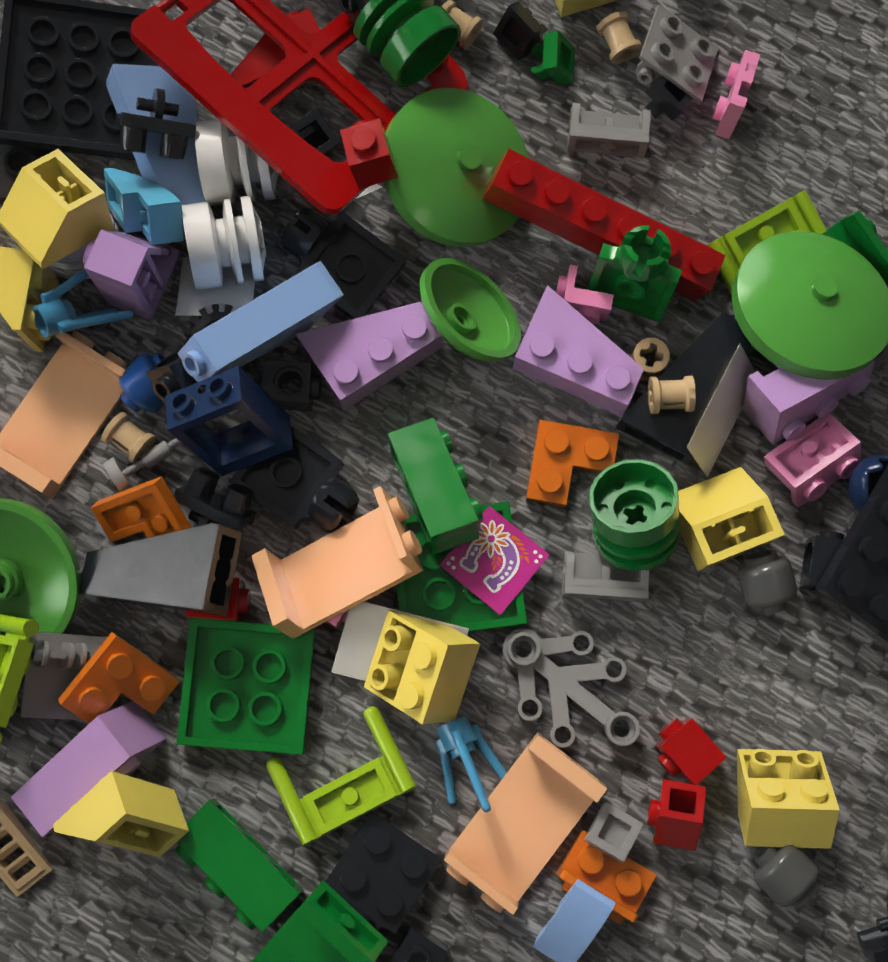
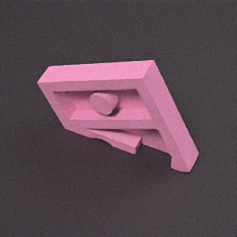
M745 50L739 64L731 63L724 85L731 87L727 98L720 96L712 119L719 121L714 135L730 139L748 99L746 95L752 85L760 54Z

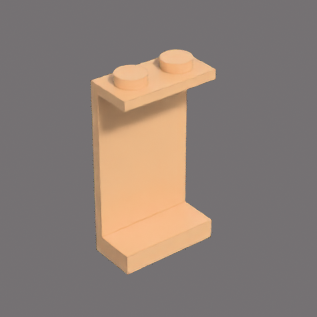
M75 330L71 336L66 332L55 335L62 345L0 433V467L51 499L54 498L120 401V395L124 391L119 384V377L125 374V369L128 366L124 360L109 351L103 356L92 348L95 343Z
M379 486L373 490L379 507L283 559H279L266 548L251 555L273 627L294 639L424 571L418 557L422 553V547L416 535L411 530L408 531L405 520L409 518V514L398 496L391 497Z
M537 732L487 798L491 810L486 813L481 807L445 854L444 861L449 864L446 870L463 885L467 886L469 882H472L482 890L483 893L480 897L495 911L501 913L503 909H506L513 915L518 909L520 898L592 802L595 801L597 803L607 790L606 785Z

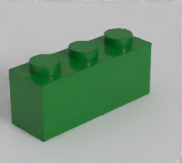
M433 417L388 433L391 456L432 555L479 539V522L484 521L482 510L475 497L469 499L465 487L469 485L461 463L456 465L453 463L450 454L454 453V449L448 432L446 430L440 431Z
M216 798L208 800L187 822L189 832L176 842L178 846L175 848L178 856L190 867H194L197 864L208 877L204 881L207 886L222 899L227 895L238 907L234 911L236 916L251 930L257 927L263 932L303 891V888Z

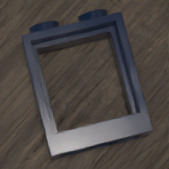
M239 366L165 396L167 431L221 476L293 449L290 415ZM237 409L249 419L247 422L219 433H215L205 424L207 421Z

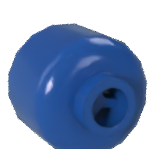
M147 353L141 354L125 369V374L119 377V384L124 391L120 397L135 412L143 409L150 413H156L164 406L162 400L154 393L152 382L146 374V371L165 359L160 353H156L154 356Z

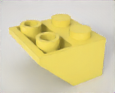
M59 149L22 167L0 209V226L42 269L84 247L91 240H96L101 229L114 230L104 191Z
M0 246V314L34 351L43 352L45 341H49L51 336L45 338L40 334L36 327V314L32 311V308L42 304L40 294L54 290L60 285V282L49 267L42 269L23 249Z
M742 467L678 491L680 532L697 572L770 544L785 535L768 496Z
M388 610L364 688L421 724L454 721L481 643L450 626L395 610Z
M738 749V818L745 846L784 847L793 845L797 848L831 849L840 809L821 751Z
M114 771L109 772L98 784L53 824L56 833L156 857H161L189 832L174 789Z

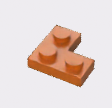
M539 420L526 500L566 507L572 469L601 473L606 467L615 464L619 433Z
M162 476L98 500L90 508L111 542L141 531L145 533L147 538L192 528Z
M111 632L58 698L61 706L87 723L92 722L98 715L106 713L121 693L154 715L180 681L168 670Z

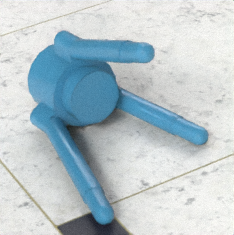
M85 269L54 290L40 294L42 304L32 308V311L36 314V327L45 338L78 328L129 319L133 317V312L131 310L117 312V309L112 307L76 315L72 304L68 300L61 301L59 297L89 276Z
M468 716L438 727L437 732L440 739L435 741L441 758L448 803L451 805L456 803L450 752L453 759L461 756L482 810L486 813L489 812L491 806L470 755V752L476 750L474 742L500 779L505 776L507 771L484 740L478 724L471 726Z

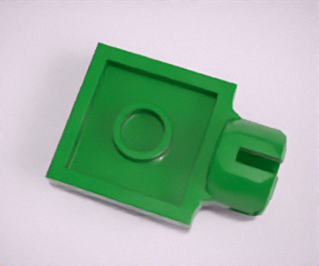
M638 226L626 233L620 246H611L603 243L587 290L613 294L612 307L660 323L678 284L682 270L668 264L672 250L668 237L660 229H657L654 238L648 237L646 235L650 226Z

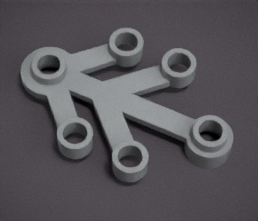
M521 628L514 630L505 638L502 652L506 662L517 669L520 702L517 704V712H519L518 715L523 720L534 721L540 717L543 710L542 703L536 698L535 669L548 680L553 722L549 737L555 746L566 748L575 740V730L570 725L567 696L605 726V735L611 743L618 746H627L636 741L640 733L638 720L628 712L615 713L578 683L605 679L608 682L622 680L627 672L626 664L622 659L610 657L601 663L558 667L545 655L572 652L576 656H585L594 647L593 637L586 631H577L571 636L541 639L536 632L530 629ZM577 636H584L588 640L589 645L585 651L575 649L573 641ZM517 643H528L531 648L530 655L524 658L518 656L515 652ZM610 662H616L621 667V673L616 678L610 677L606 672V666ZM527 700L534 701L538 708L537 713L532 717L526 716L522 711V705ZM617 721H624L628 725V733L624 737H618L614 733L613 727ZM565 727L569 730L570 738L566 743H559L555 739L557 728Z

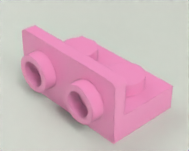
M828 414L809 424L792 440H786L764 456V463L791 491L792 502L797 507H800L808 501L812 502L819 499L827 488L840 478L846 479L851 476L853 469L861 461V442L834 416Z

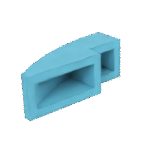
M104 168L108 208L125 233L142 231L151 245L184 241L181 201L172 192L144 177L115 168Z

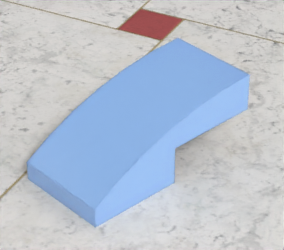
M577 879L561 899L555 914L539 932L533 948L555 962H577L607 920L616 902Z

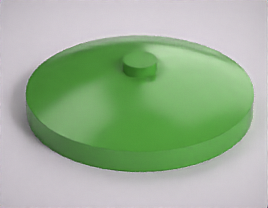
M439 88L426 91L410 100L397 112L385 133L398 178L385 181L384 185L393 205L410 226L423 236L440 244L453 247H472L495 239L518 220L519 216L482 199L498 162L508 148L529 158L518 130L505 113L484 97L457 88Z
M812 232L780 233L757 244L747 254L735 274L732 285V305L742 332L759 353L775 365L789 372L814 379L848 377L870 365L888 343V288L879 272L864 256L839 240Z
M0 498V614L35 620L39 625L38 632L64 634L77 613L81 599L79 588L82 574L75 549L65 532L45 513L26 503ZM0 631V635H4V636H5V633H6V632H1V631Z

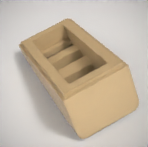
M4 801L0 802V823L2 824L0 827V840L8 833L12 836L13 840L0 849V878L15 896L19 897L54 870V868ZM21 847L25 853L8 865L4 859ZM32 860L36 866L18 880L14 873Z

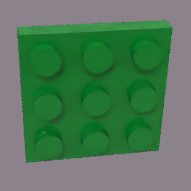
M509 501L480 505L482 513L490 506L512 524ZM416 514L409 515L405 523L408 531L411 530L416 535L422 547V553L418 557L424 571L396 585L399 611L469 628L468 633L527 624L522 589L503 613L499 615L440 566L441 562L453 548L432 555Z
M190 618L176 745L304 755L316 628L292 639L273 627L272 624Z

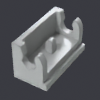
M572 103L567 151L644 158L650 138L651 110L643 109L642 114L637 116L580 110V103Z
M564 552L561 597L640 603L649 599V570L629 571L618 568L605 560L601 554Z

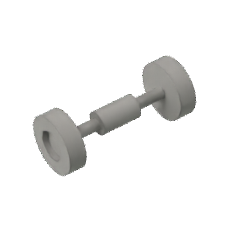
M177 438L168 443L164 440L140 455L141 459L126 469H123L115 457L107 460L103 465L109 477L121 492L134 487L128 476L145 466L149 469L173 454L171 450L181 445L182 442Z

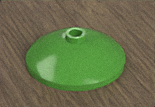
M439 258L426 267L420 278L422 305L434 328L451 346L471 358L486 362H501L516 352L521 341V328L518 317L508 298L488 276L474 266L454 258Z

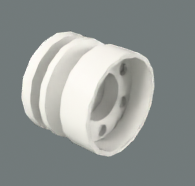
M219 119L196 121L195 147L203 195L205 201L210 206L223 205L224 199L229 198L231 204H234L236 185L244 186L246 196L251 197V202H255L257 198L256 183H261L265 200L276 199V184L279 174L239 137H229L227 127Z
M250 196L240 197L243 215L233 217L230 198L224 199L223 218L221 219L214 218L208 202L182 205L184 231L196 290L222 287L223 268L231 267L237 283L243 284L244 279L241 265L251 264L254 282L264 280L265 243L261 220L251 202Z

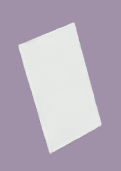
M740 343L687 445V449L707 477L743 408L748 376L755 373Z
M363 602L349 609L331 672L366 681L388 610L395 609L368 602ZM395 610L398 612H402L405 614H409L429 621L450 626L465 635H467L469 631V628Z

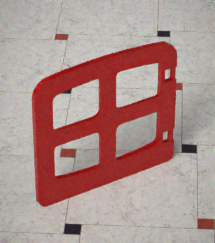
M163 0L134 19L130 31L133 42L319 211L329 215L337 214L368 188H358L348 160L344 162L332 161L270 112L305 82L316 81L322 84L360 120L371 121L380 118L386 132L388 125L397 113L390 110L338 61V55L357 41L353 33L354 24L347 14L342 12L317 33H307L270 0H227L280 46L286 55L280 63L247 88H243L187 29L188 24L221 0ZM177 5L184 13L172 21L164 13ZM450 55L427 76L431 82V87L426 91L439 88H457L467 91L468 82L465 73Z

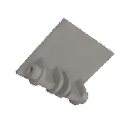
M658 5L639 56L641 62L637 65L635 74L638 81L645 85L650 84L662 75L701 103L719 48L713 45L706 37L701 36L682 22L678 16Z
M38 632L35 636L30 637L29 642L34 643L31 651L32 662L28 672L24 675L20 717L83 720L61 706L58 698L107 637Z

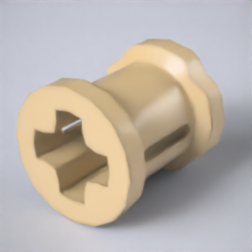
M448 0L442 7L459 25L461 30L458 39L459 46L467 50L479 35L483 19L478 16L472 18L458 9L456 2Z
M626 11L612 13L603 18L596 26L598 34L605 37L611 50L609 58L613 64H620L633 59L643 48L641 41L633 36L628 25L630 17Z
M646 338L636 345L631 358L644 369L639 381L648 382L650 377H660L670 360V352L662 340ZM645 354L652 355V362L654 363L652 367L645 365Z
M684 376L682 380L660 381L657 377H650L648 381L650 413L658 414L662 409L694 411L696 393L693 376Z
M125 412L117 414L106 426L101 436V440L105 444L112 443L129 456L128 460L133 464L141 459L140 455L154 447L157 439L152 433L148 432L146 434L130 422V416Z

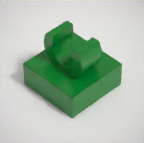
M559 31L544 33V45H538L532 49V54L537 59L543 60V63L540 66L531 67V72L539 79L551 77L558 85L574 83L575 47Z

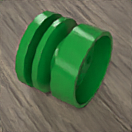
M369 0L355 21L353 33L356 39L366 46L371 56L381 57L380 64L399 87L414 85L431 74L449 56L458 42L461 33L459 25L443 7L433 6L434 0Z
M641 459L622 460L606 467L594 479L589 491L595 546L601 556L615 567L629 571L649 570L665 563L676 551L680 540L677 483L669 471L650 461Z

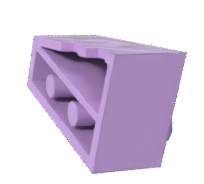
M101 229L96 241L91 240L83 255V264L85 265L83 268L107 304L124 311L131 310L133 314L152 321L182 251L166 244L151 245L148 239L140 234Z
M548 285L515 355L512 368L620 416H623L644 371L637 362Z
M421 302L296 334L300 348L312 363L319 376H321V379L343 411L443 347V337L428 319Z
M875 361L858 373L839 379L807 378L789 372L777 366V370L764 377L757 371L748 376L743 411L772 445H775L784 438L787 441L792 440L805 429V423L815 416L819 418L827 416L838 406V401L849 393L851 396H855L863 391L871 382L870 376Z
M132 701L98 715L14 793L11 799L41 837L52 833L54 831L53 824L109 772L114 771L129 776L141 765L140 761L167 738L144 709Z

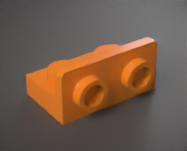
M581 829L556 873L564 880L561 888L568 892L577 879L616 902L608 916L610 919L621 924L625 917L635 923L639 916L636 912L657 875L626 857L624 862L620 863L584 842L583 840L587 832Z

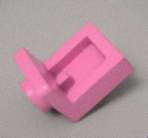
M570 264L567 276L559 275L556 293L592 324H597L600 320L607 321L612 309L614 295L575 288L578 266Z

